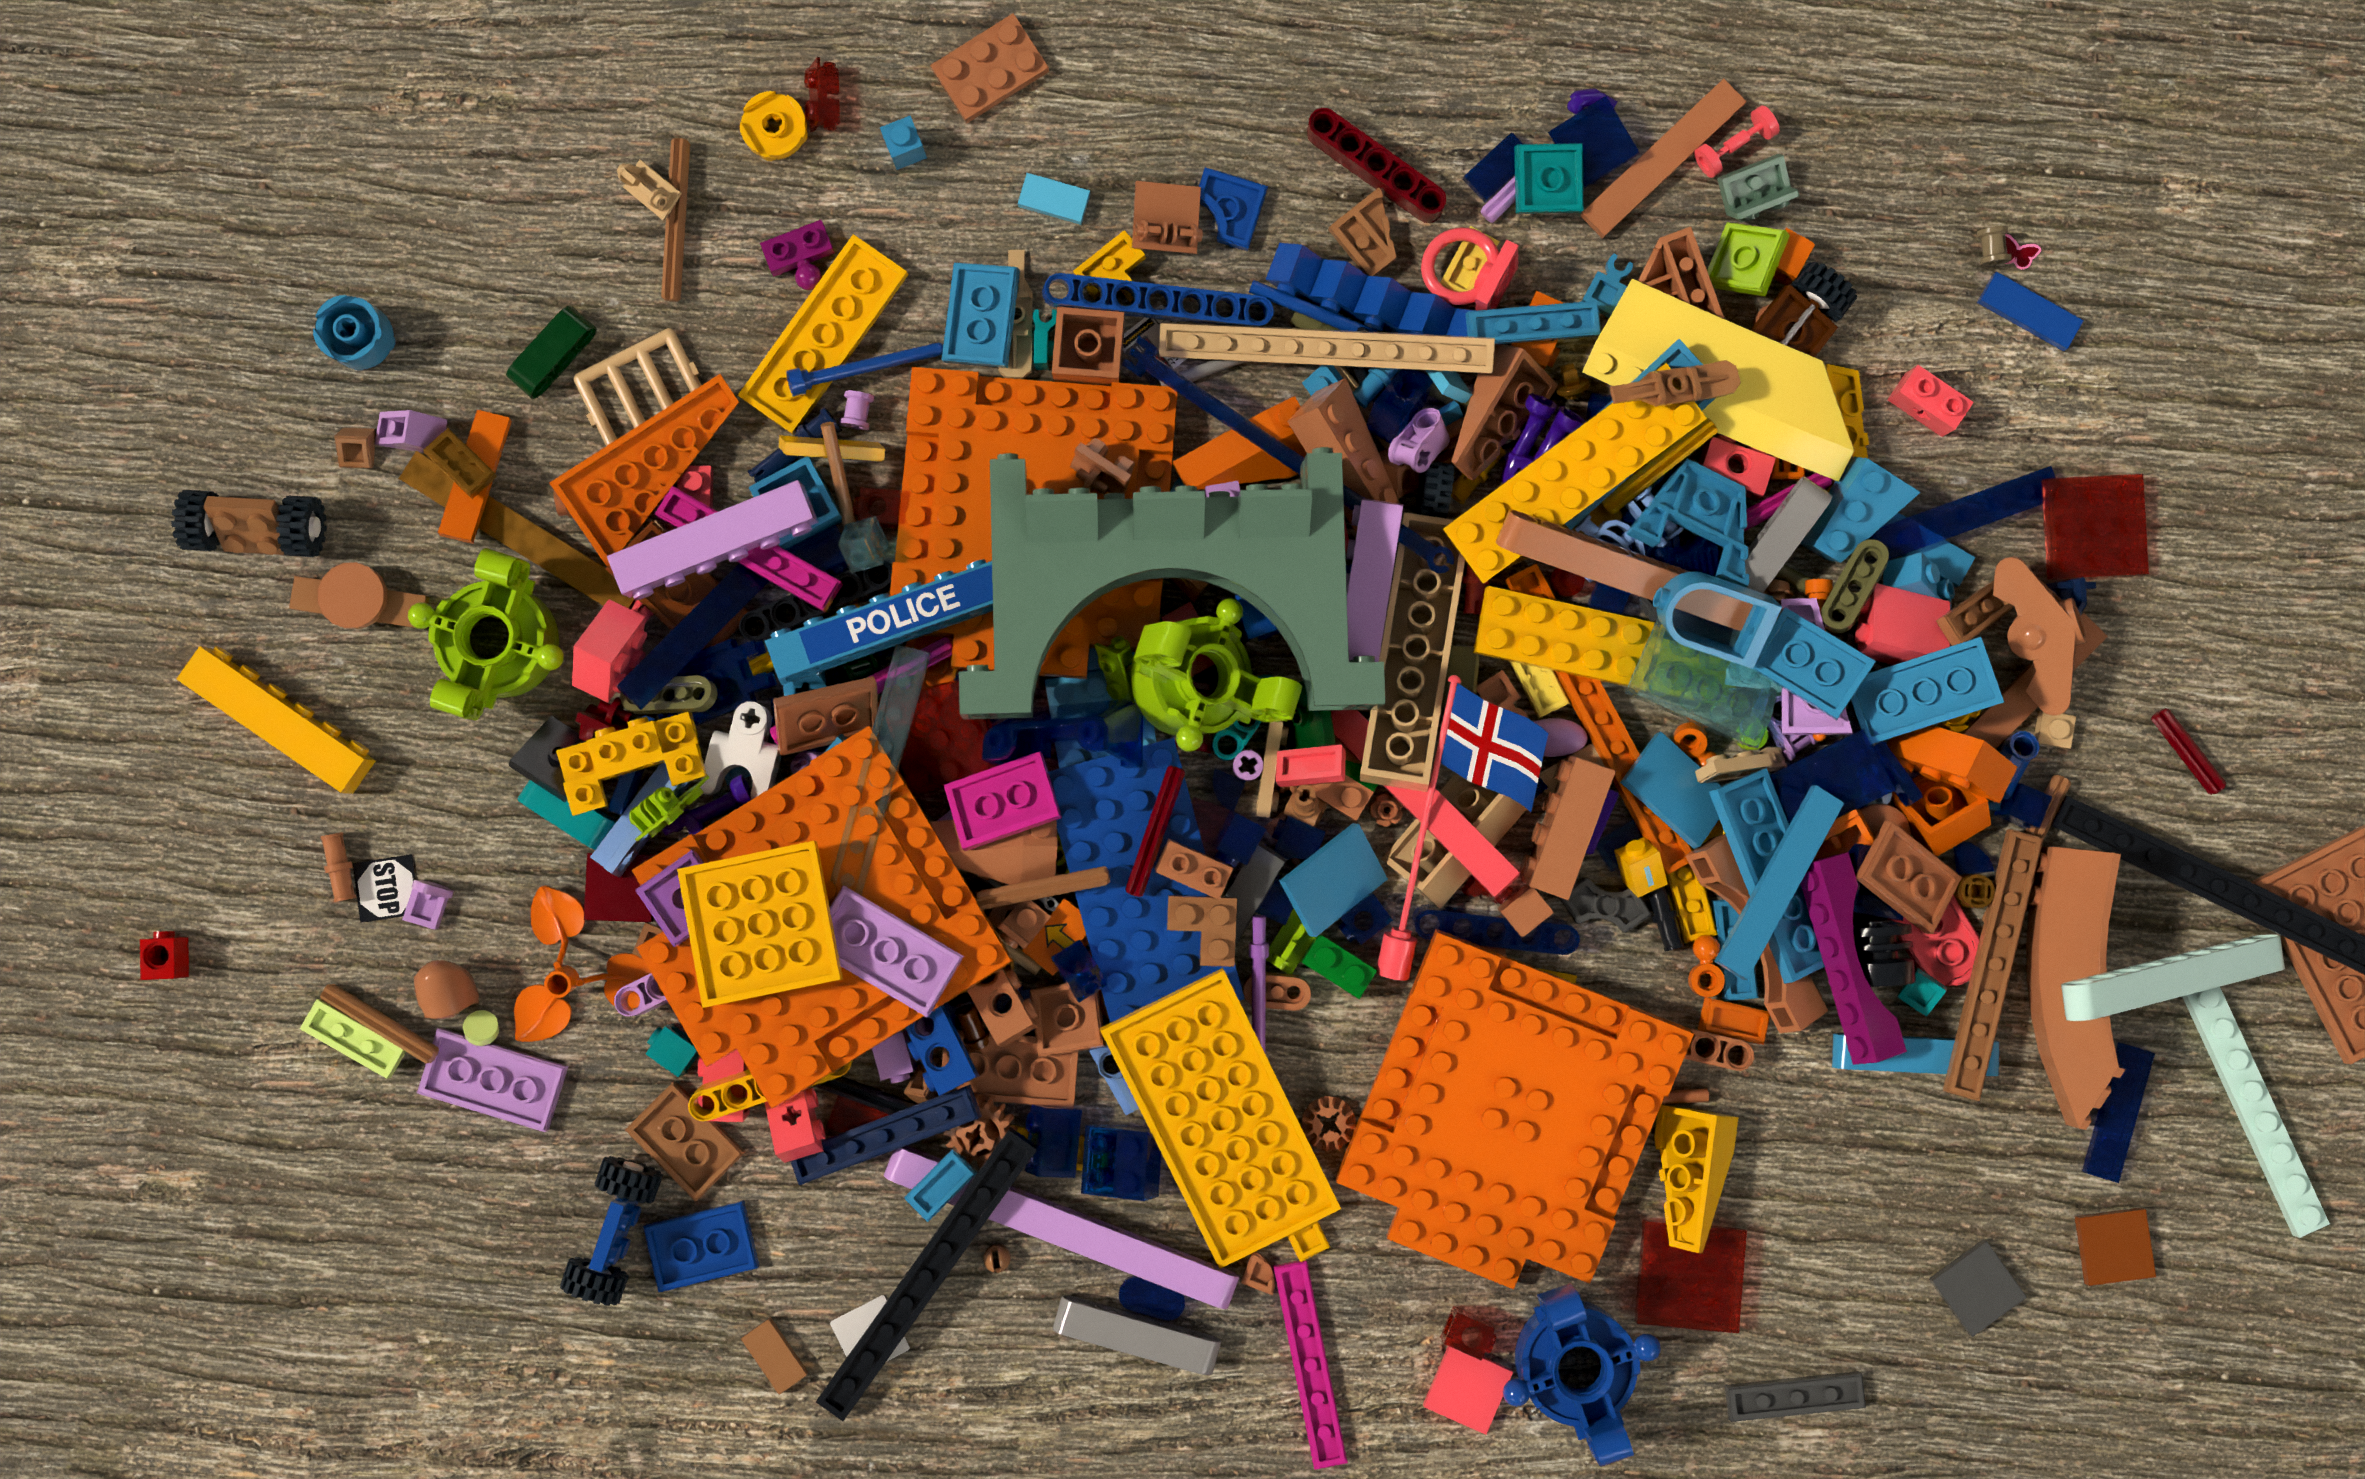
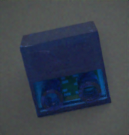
M1086 1125L1081 1194L1147 1201L1159 1197L1162 1153L1149 1127L1135 1125Z

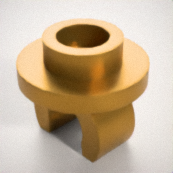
M1573 363L1560 366L1564 381L1556 387L1557 394L1565 396L1566 399H1576L1584 395V391L1590 386L1589 380L1584 377H1578Z

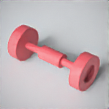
M1761 105L1751 112V120L1754 126L1747 131H1740L1723 143L1724 147L1716 152L1707 144L1697 148L1694 151V156L1704 174L1713 178L1721 173L1723 167L1719 157L1727 152L1731 154L1750 141V136L1756 132H1759L1767 140L1776 136L1780 128L1774 114L1766 106Z

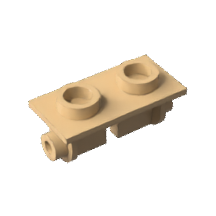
M640 159L636 166L623 163L617 168L619 180L625 183L623 188L660 219L665 221L682 193Z

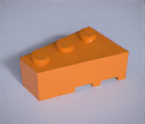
M1933 725L1890 738L1883 750L1886 755L1894 760L1892 765L1902 771L1912 773L1915 770L1928 779L1937 782L1939 780L1999 804L2018 768L1985 740Z

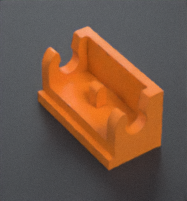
M1855 809L1835 819L1813 860L1849 852L1851 856L1873 844L1876 837L1860 809Z

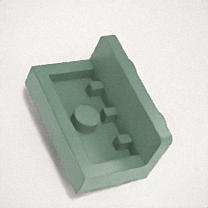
M1781 154L1773 155L1717 177L1726 215L1738 219L1740 222L1753 220L1759 217V212L1768 208L1771 210L1784 208L1790 204L1789 200L1799 197L1798 189L1790 185L1784 155Z

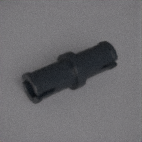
M1665 885L1648 893L1654 916L1651 918L1653 923H1657L1664 951L1686 946L1676 918L1679 916L1677 909H1673L1667 886Z

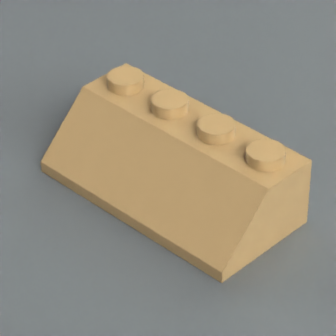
M1457 773L1440 790V793L1494 847L1527 810L1512 798L1474 784ZM1417 819L1381 859L1407 883L1410 878L1421 826ZM1426 830L1414 889L1441 909L1471 874Z

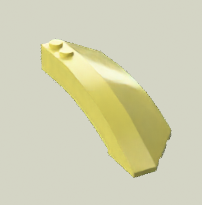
M1631 279L1596 340L1583 368V373L1611 386L1631 383L1677 339H1680L1703 365L1727 360L1737 367L1741 383L1735 393L1715 398L1702 410L1706 418L1711 419L1717 427V433L1835 481H1840L1855 450L1844 424V418L1828 378L1824 361L1739 326L1640 281Z

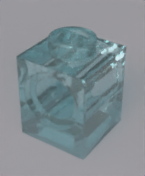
M876 516L845 524L838 544L851 573L883 565L889 545Z

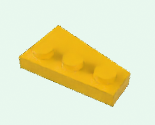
M1826 364L1828 378L1836 395L1844 418V424L1855 450L1852 456L1868 458L1866 446L1869 445L1868 433H1864L1861 414L1864 411L1859 371Z

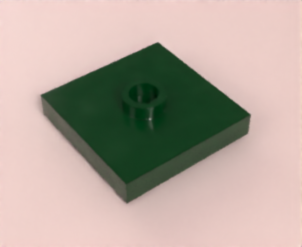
M1299 682L1303 687L1292 720L1284 721L1285 726H1289L1287 737L1289 750L1335 744L1331 711H1308L1304 682Z

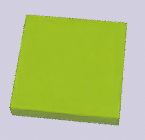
M1727 222L1707 269L1713 288L1765 297L1790 237L1788 232L1780 229Z

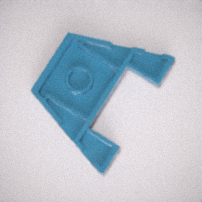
M1687 458L1677 467L1629 528L1627 535L1651 547H1655L1660 543L1666 521L1669 520L1722 546L1723 552L1715 577L1748 587L1749 574L1745 573L1748 546L1744 545V529L1747 527L1745 486Z

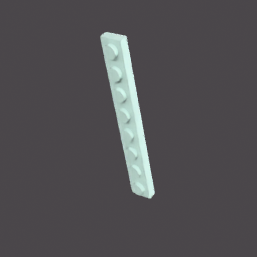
M2216 987L2182 996L2292 1235L2301 1238L2329 1225L2327 1216L2221 988Z

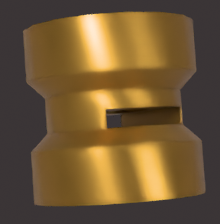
M1980 874L1960 875L1962 879L1954 893V897L1960 906L1983 908L1992 902L1995 888L1989 878Z

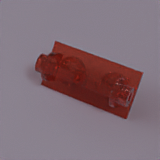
M816 57L810 67H807L805 70L804 84L805 88H809V100H807L805 106L806 120L810 121V132H814L819 125H824V130L834 131L837 130V125L840 124L839 99L827 98V94H839V70L833 62H824L820 66V57Z

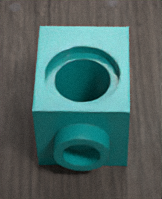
M674 1024L666 1025L663 1029L659 1026L647 1041L651 1046L645 1054L677 1077L685 1075L699 1056L688 1035Z

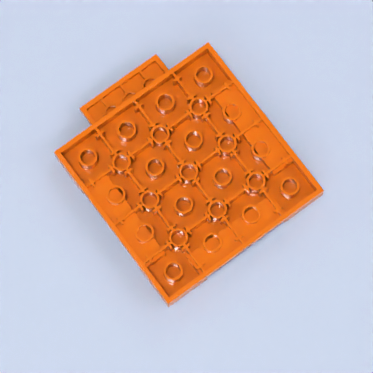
M912 367L906 423L905 463L890 596L902 593L903 587L915 582H921L922 585L935 581L934 577L943 572L953 571L956 574L967 570L966 566L972 562L985 559L986 563L992 561L990 459H997L999 454H1018L1019 459H1025L1027 495L1033 494L1034 489L1040 488L1054 489V494H1069V489L1082 488L1085 483L1076 477L1077 471L1070 467L1075 456V448L1080 442L1087 445L1092 439L1097 438L1109 448L1104 458L1114 464L1119 456H1125L1135 464L1125 493V499H1132L1133 492H1140V488L1146 486L1161 487V492H1170L1178 387L1111 382V386L987 377L979 376V372ZM1094 489L1091 492L1097 493V499H1104V495ZM1163 578L1143 580L1119 587L1084 607L1069 621L1055 639L1041 666L1039 676L1087 679L1089 649L1095 648L1094 644L1096 643L1108 647L1112 644L1111 640L1117 636H1123L1125 640L1129 641L1131 652H1136L1144 626L1160 622ZM993 611L924 635L953 638L952 669L967 670L968 665H988L989 671H994Z
M870 726L811 760V764L695 835H688L632 869L639 884L642 885L691 850H695L702 861L708 863L809 841H817L829 907H831L842 886H846L964 956L932 1011L1013 962V959L874 729ZM662 931L636 947L705 1066L709 1067L735 1050H738L771 1108L780 1106L924 1017V1015L841 967L842 980L702 1008L690 938L686 939L679 946L673 947Z
M1435 929L1352 1134L1351 1141L1337 1171L1336 1183L1398 1207L1386 1235L1388 1240L1514 1289L1525 1261L1529 1259L1590 1284L1616 1221L1614 1217L1663 1099L1665 1096H1669L1694 1033L1690 1028L1442 930Z

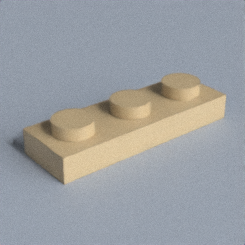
M1283 721L1268 722L1263 770L1261 772L1255 817L1270 818V812H1277L1279 792H1273L1276 778L1277 751H1279L1280 745L1286 746L1289 726H1283Z

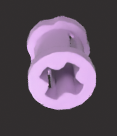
M845 391L844 397L847 398L844 417L840 418L839 424L847 428L869 430L867 417L870 403L874 402V396L860 391Z
M1252 750L1240 752L1233 762V772L1240 780H1255L1263 770L1261 756ZM1245 757L1248 761L1252 759L1256 761L1257 764L1253 767L1254 774L1250 775L1248 771L1240 772L1239 768L1242 765V758Z

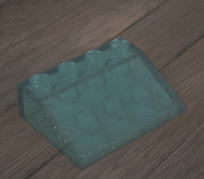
M1675 608L1673 610L1672 621L1674 627L1734 647L1740 632ZM1657 617L1625 693L1741 745L1758 748L1771 720L1779 685L1749 667L1677 643L1662 626Z

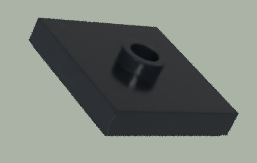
M550 716L510 759L509 767L558 799L566 802L567 796L563 786L565 779L556 750L586 741L579 739V733L553 716Z

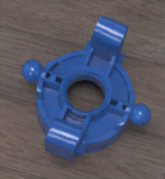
M1570 1283L1537 1294L1540 1305L1533 1307L1535 1314L1523 1326L1516 1343L1515 1366L1519 1379H1511L1505 1384L1503 1388L1505 1401L1511 1406L1518 1407L1527 1403L1530 1398L1536 1408L1547 1417L1561 1424L1574 1426L1578 1440L1586 1438L1591 1454L1600 1467L1634 1456L1629 1437L1623 1426L1624 1422L1620 1410L1625 1406L1633 1393L1637 1375L1640 1374V1360L1648 1362L1658 1358L1661 1352L1659 1340L1651 1334H1642L1633 1343L1628 1333L1609 1313L1597 1305L1582 1301L1579 1292ZM1584 1346L1591 1348L1600 1357L1601 1370L1599 1377L1586 1388L1575 1389L1568 1387L1559 1377L1558 1367L1560 1359L1565 1352L1574 1347Z

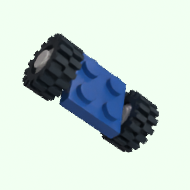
M606 1156L603 1158L595 1181V1187H598L601 1191H607L606 1193L609 1195H616L618 1198L610 1203L592 1259L575 1257L568 1260L560 1284V1289L564 1290L563 1292L572 1294L571 1296L575 1298L580 1297L586 1302L588 1300L593 1301L594 1304L599 1305L602 1303L610 1306V1304L617 1305L620 1303L629 1275H627V1272L621 1271V1268L612 1267V1265H615L619 1258L624 1259L629 1249L631 1240L626 1237L630 1226H635L639 1219L642 1207L637 1206L638 1202L652 1203L655 1201L663 1177L659 1170H655V1168L646 1166L643 1163H636L634 1160H625L621 1157Z

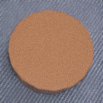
M357 562L342 563L331 568L322 578L318 588V604L322 614L332 624L345 629H363L374 624L380 618L378 616L382 610H385L388 603V589L383 578L372 568Z

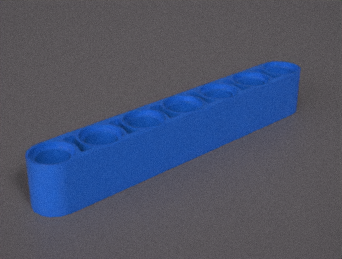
M1055 273L1049 276L1042 289V296L1045 302L1055 308L1067 307L1124 312L1126 316L1197 324L1263 327L1272 319L1274 313L1271 302L1266 297L1259 295L1065 273ZM1054 282L1062 283L1067 289L1066 297L1062 299L1054 298L1049 292V286ZM1087 286L1097 288L1100 292V300L1094 303L1088 302L1083 296V289ZM1117 291H1129L1133 296L1132 305H1120L1116 299ZM1155 293L1161 294L1166 300L1165 309H1154L1149 301L1150 295ZM1191 297L1197 301L1199 305L1197 313L1190 314L1184 310V298ZM1218 301H1225L1230 305L1231 315L1224 318L1217 313L1216 303ZM1255 304L1262 308L1264 312L1262 321H1255L1250 317V305Z

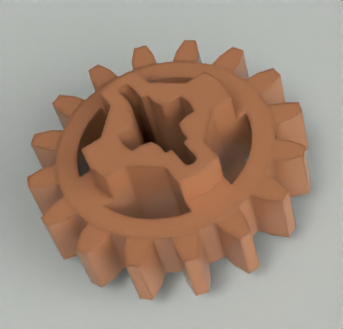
M977 1094L975 1098L982 1117L943 1132V1135L951 1137L946 1144L947 1148L956 1147L957 1152L961 1156L967 1157L966 1161L969 1164L975 1160L979 1168H981L1010 1127L1016 1131L1018 1129L1015 1126L1009 1125L1014 1116L1013 1114L1005 1115L1003 1113L1006 1107L1004 1103L996 1107L994 1105V1097L991 1096L987 1102H984L982 1095Z

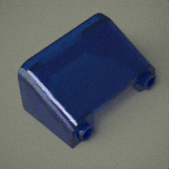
M1126 699L1033 707V718H1008L987 731L983 740L982 760L994 766H999L1039 751L1043 754L1044 759L1051 758V742L1077 740L1080 746L1087 751H1105L1120 759L1121 766L1125 768H1140L1143 765V714L1135 703Z

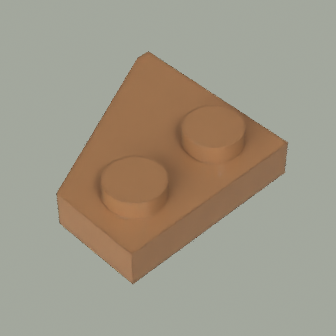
M1379 187L1329 226L1328 229L1359 269L1367 276H1377L1397 258L1394 243L1391 240L1388 217H1386L1382 200L1383 194Z

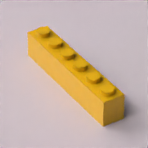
M202 646L198 647L176 680L340 793L353 794L376 762V760L367 755L369 752L367 747L355 740L348 742L340 736L342 731L338 727L327 721L321 723L312 716L315 712L299 702L294 705L285 698L288 694L274 684L269 683L267 686L259 681L258 678L261 675L246 665L242 664L239 667L231 661L233 656L226 650L215 646L213 649Z

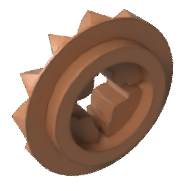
M1324 1096L1312 1101L1305 1109L1302 1117V1129L1307 1140L1313 1146L1324 1151L1343 1147L1351 1141L1352 1134L1356 1128L1355 1116L1350 1106L1342 1099L1333 1096ZM1336 1112H1339L1336 1116L1335 1124L1341 1132L1338 1133L1329 1129L1320 1136L1323 1124L1317 1115L1330 1118Z

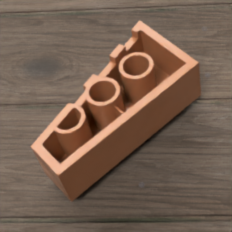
M1347 378L1316 391L1287 422L1306 453H1312V449L1321 447L1333 448V453H1342L1344 514L1350 524H1352L1354 505L1361 506L1363 498L1400 504ZM1352 525L1353 529L1357 533L1358 526Z

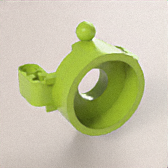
M489 548L481 550L474 568L475 576L485 581L463 587L450 598L443 599L435 611L431 605L423 602L414 604L408 611V620L413 627L417 629L429 627L428 640L433 645L435 657L440 668L450 679H439L436 682L430 696V707L474 721L480 718L485 707L493 709L497 698L515 697L532 690L546 678L551 670L559 668L564 662V654L559 647V633L556 621L549 608L537 596L532 594L536 581L528 579L530 564L517 557ZM497 616L507 625L509 631L508 644L499 656L491 659H482L471 648V630L475 623L482 618Z
M1227 598L1222 600L1217 606V617L1205 616L1177 622L1163 621L1145 625L1131 666L1133 696L1143 716L1158 730L1176 736L1177 745L1183 751L1193 752L1197 750L1203 743L1202 734L1224 730L1236 720L1249 724L1251 718L1262 722H1280L1292 720L1303 686L1299 682L1286 677L1277 676L1260 679L1252 675L1247 651L1240 641L1242 632L1234 626L1243 616L1242 605L1236 599ZM1199 654L1206 655L1213 660L1218 671V685L1214 693L1209 697L1201 695L1192 683V663Z

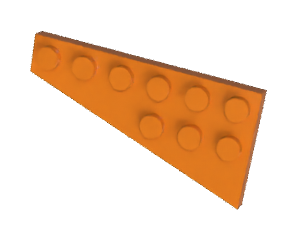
M721 374L549 482L606 566L609 565L607 556L625 548L664 499L670 488L675 485L740 403Z

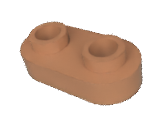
M1266 972V1008L1296 1011L1304 1008L1309 1003L1311 990L1308 982L1303 977L1293 974ZM1252 974L1246 978L1243 986L1245 999L1251 1005ZM1291 986H1296L1300 989V992L1297 996H1290L1287 990Z

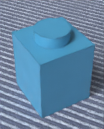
M911 115L880 127L896 170L927 158Z

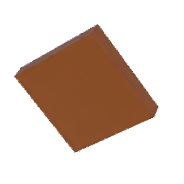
M2133 1208L2074 1216L2084 1284L2093 1286L2156 1277L2146 1209Z

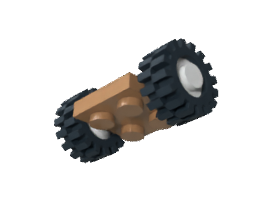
M182 490L177 495L178 499L174 501L176 509H172V515L175 516L174 521H171L172 527H175L173 537L177 538L176 544L182 550L215 551L217 549L216 545L219 546L221 544L224 552L315 557L320 555L319 551L323 549L322 543H325L326 540L324 532L327 531V526H324V521L327 518L323 514L325 510L324 505H321L322 501L318 497L288 495L282 500L283 505H280L278 509L275 500L219 497L214 491Z

